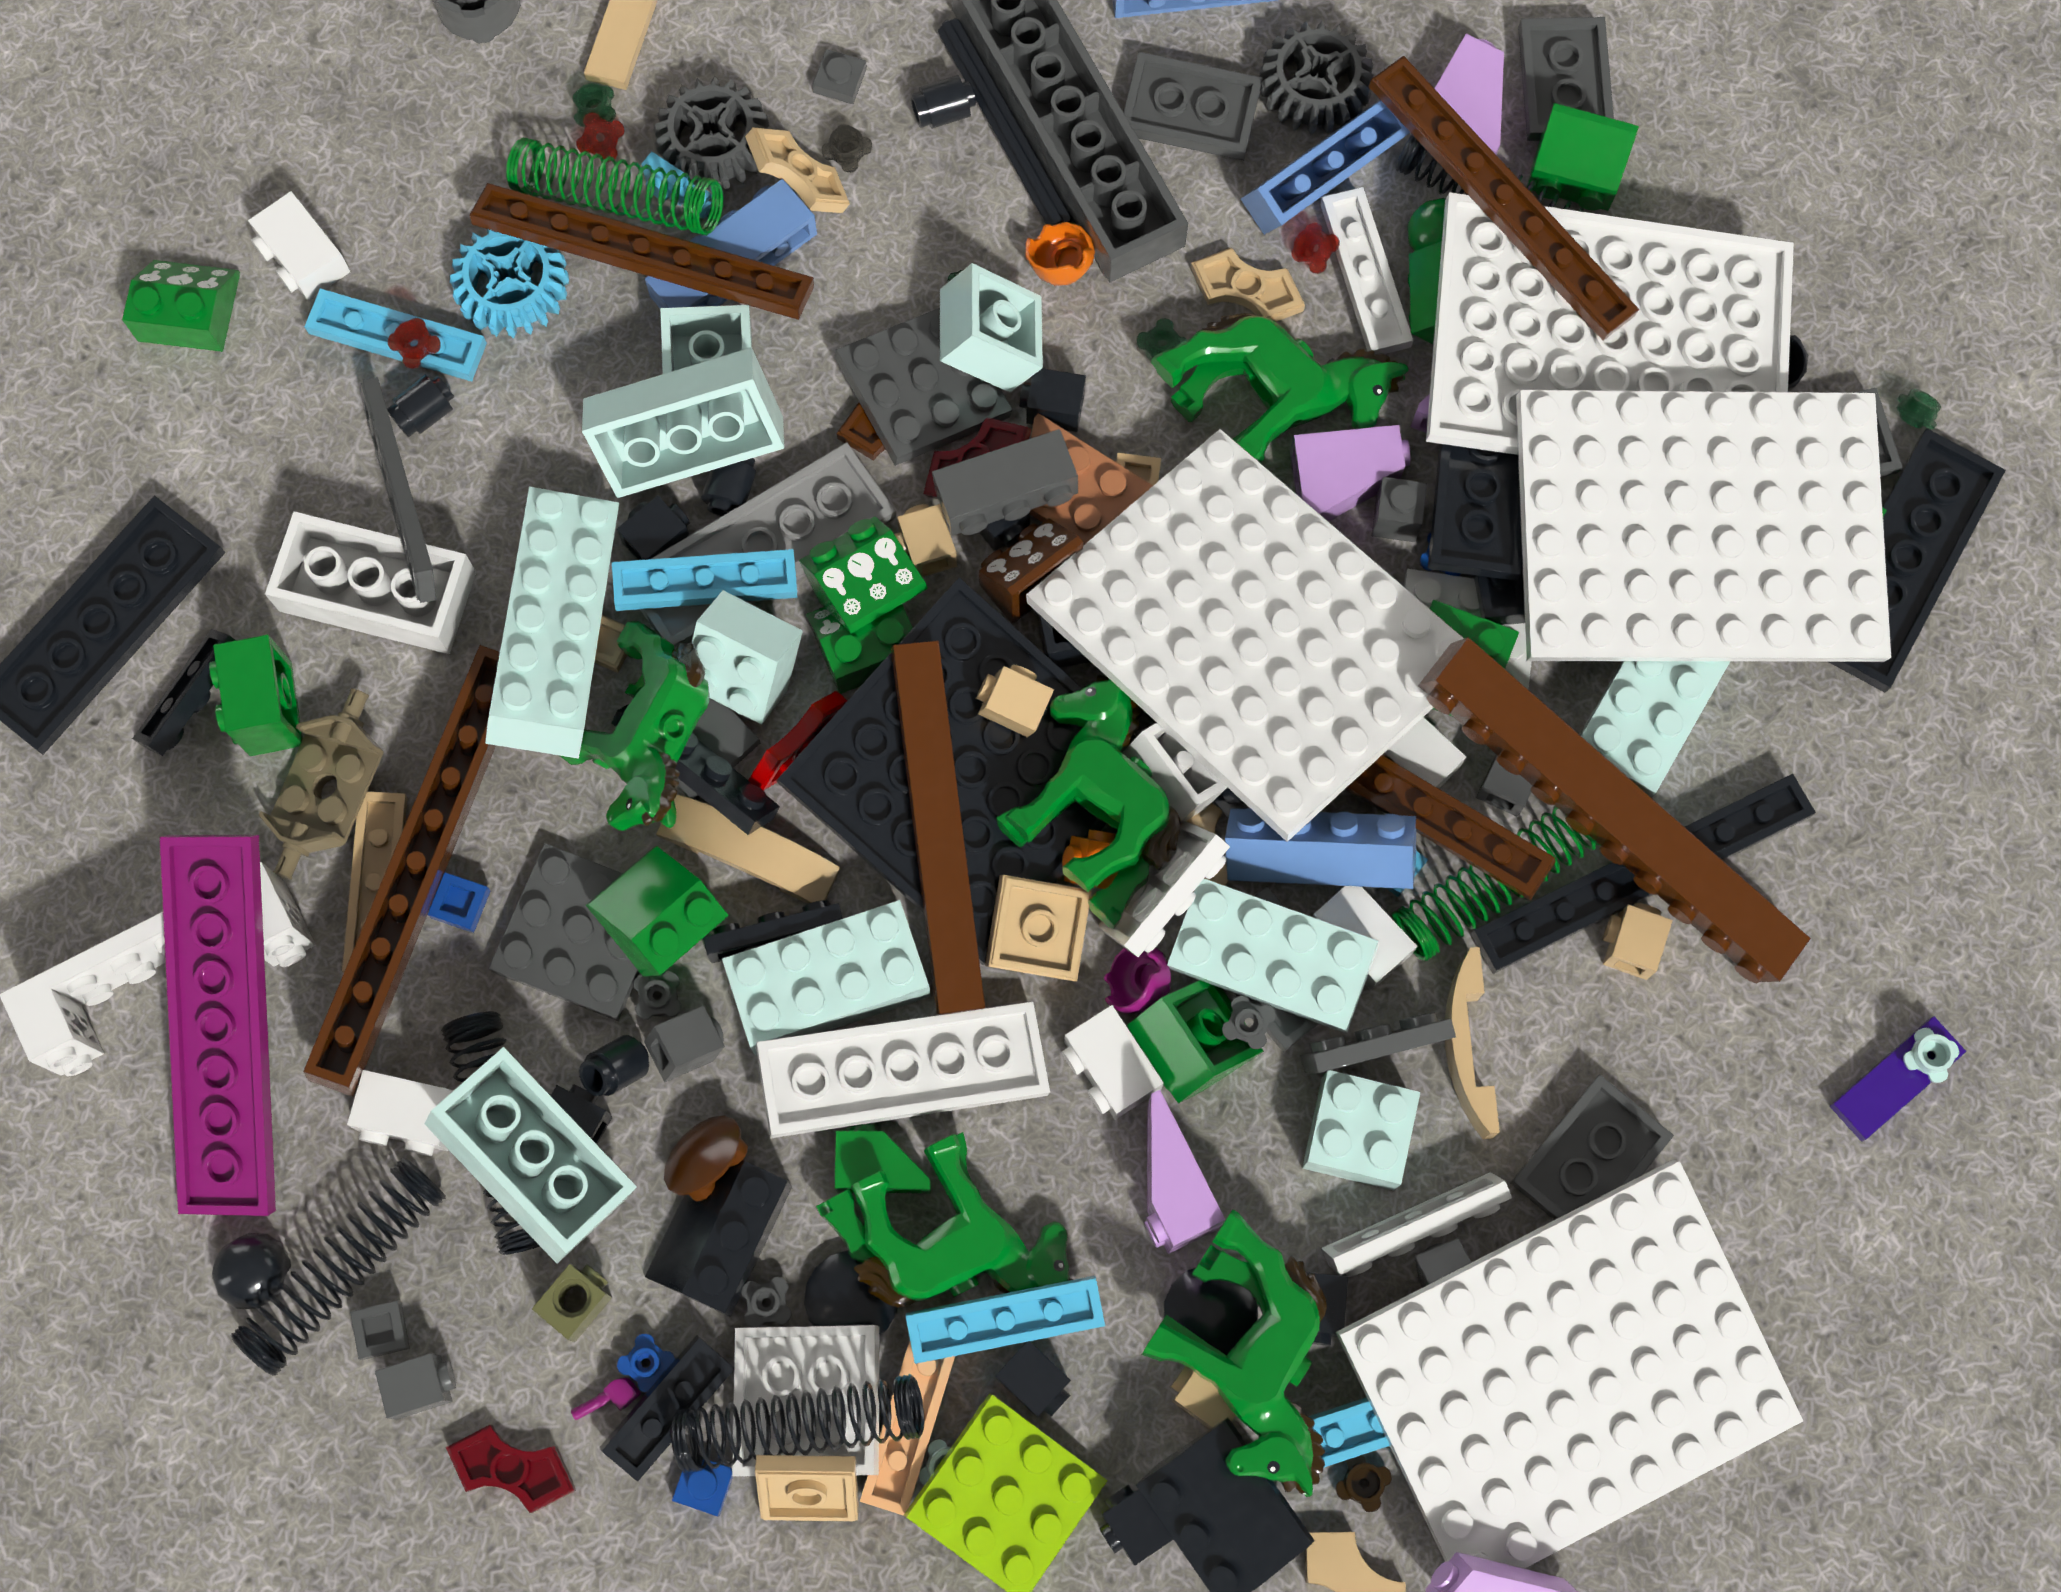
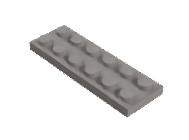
M845 443L651 559L794 549L797 578L805 573L799 560L807 556L814 546L825 541H833L848 532L849 527L855 522L863 519H871L876 516L881 522L886 524L896 518V510L849 444ZM746 601V602L752 605V604H754V603L757 602V601ZM711 604L640 610L655 632L672 643L674 650H676L681 642L688 644L693 640L696 622Z

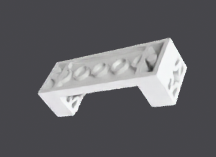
M260 862L264 959L273 967L278 964L281 967L290 966L302 960L306 956L305 951L314 947L315 943L286 883L265 864ZM163 912L0 994L3 1005L30 1062L61 1076L64 1074L66 1076H74L88 1070L93 1065L92 1060L104 1054L82 1005L92 1006L102 1003L113 995V989L127 982L136 984L145 981L156 973V967L166 963Z

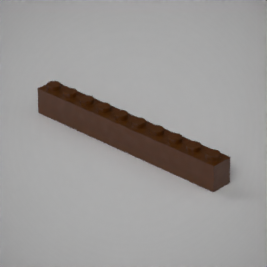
M1469 637L1451 643L1418 685L1428 694V702L1439 712L1447 715L1451 714L1463 725V733L1469 739L1480 745L1485 744L1497 754V762L1506 771L1514 775H1521L1532 785V793L1539 800L1548 805H1555L1566 815L1565 821L1571 828L1580 834L1589 835L1600 844L1599 850L1603 856L1615 864L1624 865L1635 875L1633 878L1634 882L1641 889L1650 894L1658 895L1669 905L1667 910L1674 918L1682 923L1691 924L1703 934L1701 940L1706 946L1717 953L1726 954L1736 963L1735 970L1743 978L1753 983L1780 982L1811 938Z
M482 645L478 647L303 1072L310 1082L354 1097L362 1071L365 1070L496 747V745L485 744L500 655L499 651Z

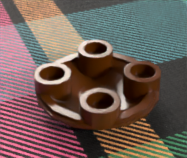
M725 1115L710 1117L696 1124L681 1137L672 1149L665 1164L664 1181L668 1190L678 1195H689L694 1201L704 1200L712 1193L715 1182L725 1174L730 1166L740 1163L748 1151V1145L741 1139V1129L736 1120Z

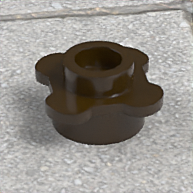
M1362 1455L1348 1459L1346 1462L1348 1470L1345 1477L1336 1484L1337 1496L1342 1500L1351 1499L1361 1504L1362 1509L1366 1512L1377 1511L1381 1506L1380 1497L1384 1492L1385 1486L1389 1485L1392 1481L1390 1470L1385 1466L1377 1468L1367 1463ZM1362 1478L1368 1481L1366 1488H1362L1359 1485V1481Z

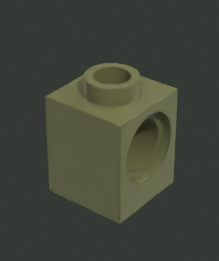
M569 1264L533 1306L532 1310L567 1340L576 1342L613 1297L603 1290L608 1281L592 1267L586 1264L580 1270L574 1265ZM581 1286L587 1293V1302L580 1311L570 1313L564 1304L565 1296L570 1289Z

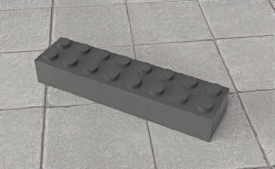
M952 0V11L962 23L1075 224L1082 226L1092 238L1095 249L1094 257L1109 283L1185 247L1188 221L1058 0Z

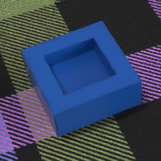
M444 872L427 915L436 921L474 933L491 890L487 886Z
M720 1464L717 1469H712L709 1465H706L702 1471L682 1472L672 1501L719 1517L733 1479L732 1468Z

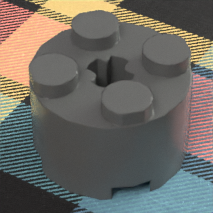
M433 0L441 23L452 34L466 40H473L478 44L492 41L495 36L510 27L521 7L520 0Z

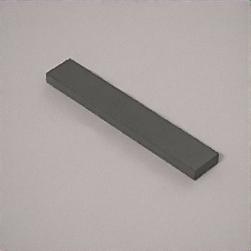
M378 377L362 379L361 389L364 412L415 595L420 603L435 601L436 594L432 564Z

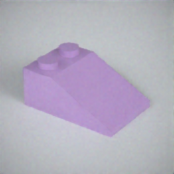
M1158 1090L1151 1094L1147 1105V1213L1149 1216L1146 1217L1147 1221L1144 1222V1225L1155 1247L1158 1248L1164 1245L1167 1253L1170 1254L1218 1230L1224 1223L1225 1218L1161 1090Z

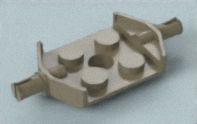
M351 688L342 712H339L337 716L329 715L298 723L296 726L298 730L305 734L271 815L262 811L259 813L260 818L275 836L283 842V851L275 870H273L279 877L292 880L301 855L308 857L311 852L343 846L348 839L384 753L363 729L364 723L359 720L364 705L369 698V695L365 692ZM336 779L337 787L335 792L331 796L322 799L321 792L324 785L330 780Z

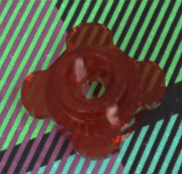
M595 112L586 114L583 119L585 125L583 135L576 141L577 149L581 153L588 151L594 155L596 153L601 154L603 159H606L608 156L616 159L618 155L616 145L618 139L625 132L623 124L618 120L609 122L601 119ZM598 133L604 134L605 139L603 141L597 140L596 135Z
M1311 223L1297 235L1294 241L1292 257L1297 262L1308 264L1311 272L1320 274L1327 268V260L1332 252H1336L1339 249L1340 240L1334 234L1328 235L1323 232L1320 224ZM1315 245H1318V250L1314 252L1313 249Z
M413 318L400 324L388 338L389 348L392 351H398L403 357V364L411 369L419 367L423 358L429 354L437 353L441 348L439 338L431 336L425 322L419 318ZM413 340L418 341L416 346H411L410 343Z

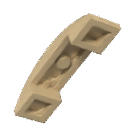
M676 795L674 799L677 811L676 822L671 828L661 823L656 833L658 837L696 854L701 852L777 886L781 892L808 904L826 900L841 869L839 866L763 827L747 835L713 806L688 797Z
M1473 947L1463 956L1450 986L1445 1019L1452 1020L1456 1037L1445 1040V1051L1451 1081L1464 1113L1482 1139H1492L1500 1133L1495 1086L1476 1087L1467 1002L1478 1001L1485 993L1480 947Z

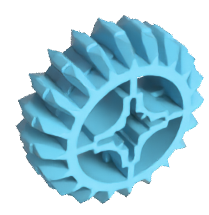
M487 229L488 235L484 237L473 232L471 239L474 245L460 244L459 251L463 258L452 259V267L455 273L450 275V283L452 288L455 289L452 295L456 304L461 306L460 310L463 316L468 320L473 319L475 327L480 329V331L488 326L491 334L496 337L503 330V327H506L508 335L512 338H515L517 327L522 326L526 333L531 335L533 331L531 323L535 321L547 327L548 319L545 313L549 312L559 315L560 306L557 301L567 300L565 285L569 284V275L567 270H565L567 264L564 255L558 253L559 250L489 229ZM536 261L543 267L542 278L538 286L533 284L530 277L533 273L531 267ZM482 272L487 275L489 280L486 286L488 291L484 297L477 293V283Z

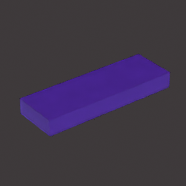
M1935 1016L1928 1019L1916 1030L1929 1028L1934 1034L1942 1035L1949 1041L1955 1042L1959 1049V1055L1955 1058L1954 1062L1967 1052ZM1916 1031L1829 1106L1861 1142L1868 1139L1931 1083L1927 1074L1917 1069L1909 1070L1903 1061L1904 1054L1911 1051L1916 1042L1914 1038ZM1932 1051L1927 1053L1929 1059L1933 1060L1935 1058V1054Z

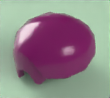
M1155 947L1149 953L1143 951L1137 957L1126 948H1123L1115 956L1110 972L1104 975V980L1108 983L1111 990V996L1105 998L1106 1003L1110 1006L1113 1005L1117 1011L1136 1014L1143 1013L1161 997L1168 995L1171 986V972L1163 952Z

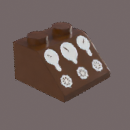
M1050 518L1039 526L1033 523L1022 530L1016 538V543L1003 552L999 549L985 558L979 570V585L1011 624H1014L1033 609L1027 604L1026 594L1074 553L1077 554L1081 551L1084 542L1078 535Z

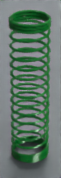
M524 137L515 142L507 158L506 179L510 189L531 196H541L543 199H553L555 202L560 203L565 201L568 205L577 204L581 208L590 207L595 211L602 209L604 213L611 214L614 212L617 216L623 217L627 215L630 219L639 218L644 222L651 220L657 225L664 223L666 227L673 228L676 226L679 230L685 231L689 229L692 233L706 236L714 231L721 217L723 191L716 179L701 178L698 175L691 179L688 173L678 176L675 170H670L666 174L661 167L653 170L651 165L646 164L641 168L638 162H632L628 165L625 159H620L616 162L611 156L603 159L601 154L596 153L594 156H591L588 151H583L579 154L575 148L567 151L561 145L554 148L552 143L542 145L538 140ZM526 145H528L524 152L521 166L524 186L520 188L517 180V168L521 153ZM550 147L552 153L549 156L546 167V187L540 191L538 183L545 166L544 149ZM531 149L532 166L526 182L525 165L528 152ZM563 150L565 155L561 160L558 173L559 188L553 194L550 186L557 169L556 152ZM573 152L577 155L571 171V191L565 197L563 187L569 172V154ZM586 155L589 161L583 176V194L577 199L575 190L581 176V157ZM553 157H554L553 169H552L551 177L549 178V176H550V167H551V163H552V160H553ZM600 158L601 165L599 166L595 183L596 195L589 202L587 193L593 179V160ZM566 160L565 172L562 180V172ZM609 160L613 162L614 166L608 180V198L602 205L600 194L606 179L605 164ZM623 163L626 166V170L621 181V200L614 207L612 197L618 182V165ZM577 164H578L577 176H576V180H575V183H574L575 171H576ZM636 166L639 172L633 186V203L627 210L624 200L630 186V169ZM590 168V175L587 183V175ZM649 169L651 176L646 187L645 206L639 213L637 201L642 190L643 171ZM659 171L663 173V180L661 181L658 193V208L651 215L649 205L655 190V175ZM673 174L675 175L676 182L671 193V209L664 218L662 206L667 194V178ZM683 177H686L688 179V186L684 195L683 213L676 220L675 208L680 194V181ZM699 180L693 188L694 181ZM710 185L712 192L710 212L706 222L701 227L699 221L700 213L704 204L705 190ZM548 190L550 196L544 195V193ZM559 192H560L562 198H556V196L559 194ZM571 195L573 196L574 201L568 200ZM584 197L587 204L580 203ZM597 200L599 207L592 204ZM608 203L610 204L611 209L605 208ZM621 205L624 212L617 211ZM633 208L635 209L636 215L630 214ZM645 211H647L648 218L642 217ZM658 213L661 218L660 221L654 219ZM670 216H672L674 223L667 222ZM684 219L686 226H681L679 223Z
M1556 806L1553 807L1552 814L1543 813L1541 821L1532 820L1529 824V829H1518L1517 835L1520 836L1522 832H1527L1532 844L1538 847L1537 840L1548 854L1555 857L1556 862L1554 865L1556 869L1552 867L1550 871L1559 874L1560 865L1556 857L1564 865L1571 866L1572 858L1569 851L1574 856L1583 858L1584 850L1581 843L1592 851L1596 849V845H1601L1589 835H1584L1591 842L1592 846H1590L1580 833L1573 828L1570 829L1562 819L1556 816V810L1558 809ZM1550 816L1553 818V823L1559 836L1544 823L1545 817ZM1558 822L1566 829V831L1573 838L1574 842L1576 843L1579 849L1580 854L1577 853L1569 844L1563 832L1561 831ZM1534 824L1541 826L1549 847L1533 832L1532 826ZM1547 831L1554 837V839L1561 846L1562 850L1564 851L1568 859V862L1556 850L1548 836ZM1472 865L1469 866V869L1459 868L1457 877L1447 876L1445 885L1436 883L1433 893L1424 891L1421 901L1412 899L1410 900L1409 908L1401 906L1393 912L1392 920L1418 946L1413 954L1420 960L1428 961V959L1440 952V948L1432 932L1414 913V903L1423 907L1425 915L1438 937L1446 945H1452L1451 936L1443 922L1426 905V895L1435 899L1436 905L1449 928L1458 937H1464V930L1459 920L1448 905L1438 897L1437 888L1441 887L1446 890L1451 904L1466 926L1470 929H1476L1473 915L1461 898L1450 889L1449 880L1453 879L1458 882L1465 900L1477 917L1482 921H1488V913L1473 890L1462 881L1461 872L1465 871L1470 874L1479 896L1488 908L1494 913H1500V905L1486 883L1474 873ZM1485 874L1487 881L1498 898L1506 905H1512V897L1506 886L1497 881L1508 901L1499 892L1491 877ZM1547 874V876L1545 877V879H1544L1543 882H1547V881H1548V874ZM1478 882L1488 893L1496 908L1493 907L1483 894ZM1510 889L1516 896L1520 898L1524 897L1519 893L1515 892L1514 890ZM1466 890L1476 901L1484 916L1474 906ZM1455 900H1456V901L1460 904V906L1463 908V910L1465 911V913H1466L1467 916L1469 917L1470 922L1465 918V916L1463 915V913H1462L1461 910L1459 909L1458 905L1456 904ZM1444 909H1445V910L1447 911V913L1451 916V918L1453 919L1454 923L1456 924L1458 930H1457V929L1454 927V925L1451 923V921H1450L1449 918L1447 917V915H1446ZM1432 917H1433L1434 920L1438 923V925L1440 926V928H1441L1442 931L1444 932L1446 938L1442 935V933L1440 932V930L1438 929V927H1437L1436 924L1434 923Z

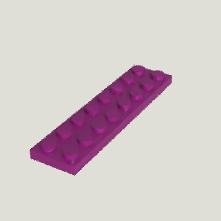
M259 835L160 837L178 1214L269 1216L276 1211Z

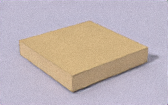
M1000 875L985 966L1077 982L1089 911L1088 900L1091 898L1092 890L1086 892L1084 889Z
M756 1455L755 1475L761 1519L787 1521L858 1520L859 1501L855 1456Z

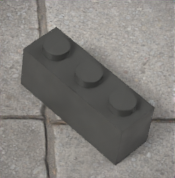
M1060 429L932 471L934 489L952 536L960 533L972 535L984 530L989 523L1004 518L1007 521L1017 520L1026 516L1031 509L1046 504L1048 506H1058L1068 502L1073 495L1078 494V474Z

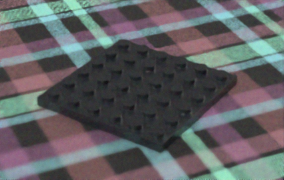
M959 577L898 645L939 641L979 963L985 965L1000 875L1055 884L1063 875V854L1066 847L1070 845L1071 836L1088 838L1089 829L1101 831L1106 823L1096 818L1077 802H1074L1047 824L1030 843L1026 842L1022 847L1017 846L999 829L997 817L1014 807L1030 804L1039 797L1047 782L1058 773L1070 743L1083 727L1058 723L1051 716L1050 705L1055 697L1081 690L1082 687ZM891 652L776 782L924 913ZM1012 665L1024 667L1037 675L1035 681L1054 689L1037 730L1028 737L978 714L983 702L976 698L987 674L995 676L1003 666L1009 669ZM1134 734L1131 736V742L1126 747H1124L1121 752H1123L1136 738Z

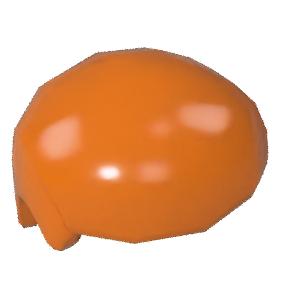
M1070 222L1055 225L1045 224L1041 234L1036 239L1027 238L1025 243V257L1031 268L1042 281L1054 286L1070 285L1076 282L1088 271L1094 261L1095 249L1092 238L1082 226Z

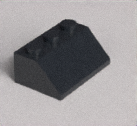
M742 1160L737 1165L730 1166L725 1174L715 1182L714 1190L706 1199L694 1201L689 1195H684L648 1268L645 1278L731 1317L741 1297L742 1287L748 1282L792 1189L791 1184L788 1180Z
M1228 1417L1155 1465L1136 1486L1210 1592H1251L1312 1545L1315 1540L1273 1481L1257 1476H1236L1229 1471L1225 1460L1231 1449L1247 1445V1443Z

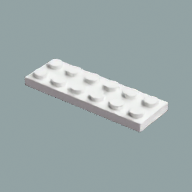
M1033 1002L766 1040L756 1043L770 1138L1048 1096L1050 1093Z

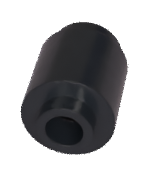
M959 75L919 87V92L910 94L914 115L920 128L929 125L933 129L971 117L970 108L976 106L970 82L962 83Z
M425 374L392 399L394 404L387 408L388 414L409 438L415 432L423 433L451 412L453 408L449 401L454 398V395L439 376L431 380Z
M754 458L710 470L701 499L708 504V511L722 517L747 502L756 475V470L753 468L755 464Z
M623 1035L586 1056L584 1062L579 1067L581 1083L594 1096L613 1095L646 1076L649 1070L648 1051L634 1037Z

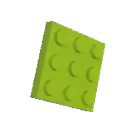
M989 1393L904 1513V1516L1005 1591L1032 1592L1108 1480Z

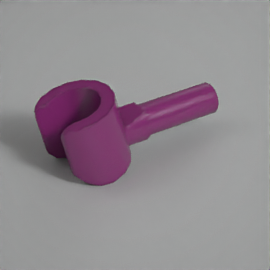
M629 1378L616 1379L610 1382L598 1396L571 1409V1414L575 1420H578L605 1406L610 1401L622 1411L641 1395V1392Z

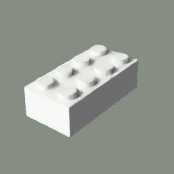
M293 512L265 595L279 612L450 654L476 571L466 554L426 544L433 568L436 600L420 603L415 595L399 537Z

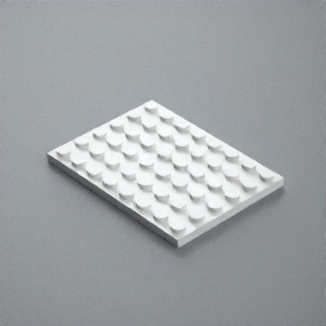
M1449 192L1445 200L1426 442L1518 455L1516 395L1520 390L1788 392L1794 243L1544 206L1640 309L1635 317L1603 341L1469 195Z
M1520 390L1517 393L1527 661L1885 662L1891 658L1875 393Z
M1221 429L1090 539L1077 554L1074 553L1026 594L1027 604L1286 842L1434 708L1427 700L1428 694L1418 685L1447 647L1453 642L1464 639Z
M1674 1159L1336 1332L1445 1562L1449 1561L1456 1552L1525 1569L1803 1422L1680 1161Z

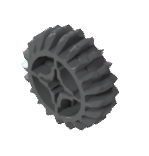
M1323 20L1318 24L1317 29H1311L1305 21L1301 25L1300 33L1289 26L1288 30L1285 31L1284 38L1276 36L1272 42L1271 49H1267L1263 57V66L1260 68L1259 77H1263L1260 91L1262 97H1267L1266 105L1268 111L1278 110L1277 118L1279 123L1289 118L1293 119L1292 127L1294 131L1301 126V123L1308 125L1310 135L1316 131L1317 125H1322L1326 133L1329 134L1333 130L1334 122L1340 127L1349 122L1350 117L1354 118L1362 112L1363 106L1369 103L1371 97L1369 84L1374 76L1372 74L1373 62L1371 58H1366V44L1355 45L1356 37L1354 33L1345 37L1342 36L1340 24L1333 31L1326 30ZM1295 61L1297 71L1294 74V78L1287 81L1283 71L1290 63ZM1347 74L1350 85L1340 94L1336 89L1337 82H1339L1340 76Z
M714 76L710 85L703 86L702 81L697 78L694 89L689 90L681 84L679 89L680 97L668 95L666 100L668 108H659V122L655 123L654 127L655 136L658 138L655 142L657 152L664 160L684 173H688L691 179L696 175L701 176V178L716 179L722 183V186L727 191L730 187L731 178L735 177L744 184L746 180L744 170L757 174L758 168L745 136L752 127L768 129L769 120L768 116L763 112L761 102L758 98L752 99L751 92L747 87L737 91L736 83L732 79L723 87L720 86L719 80ZM738 120L746 127L744 137L740 143L735 140L733 133L735 131L734 125ZM685 125L690 128L692 134L689 137L690 143L686 148L679 142L680 134ZM709 185L707 189L711 193V187Z

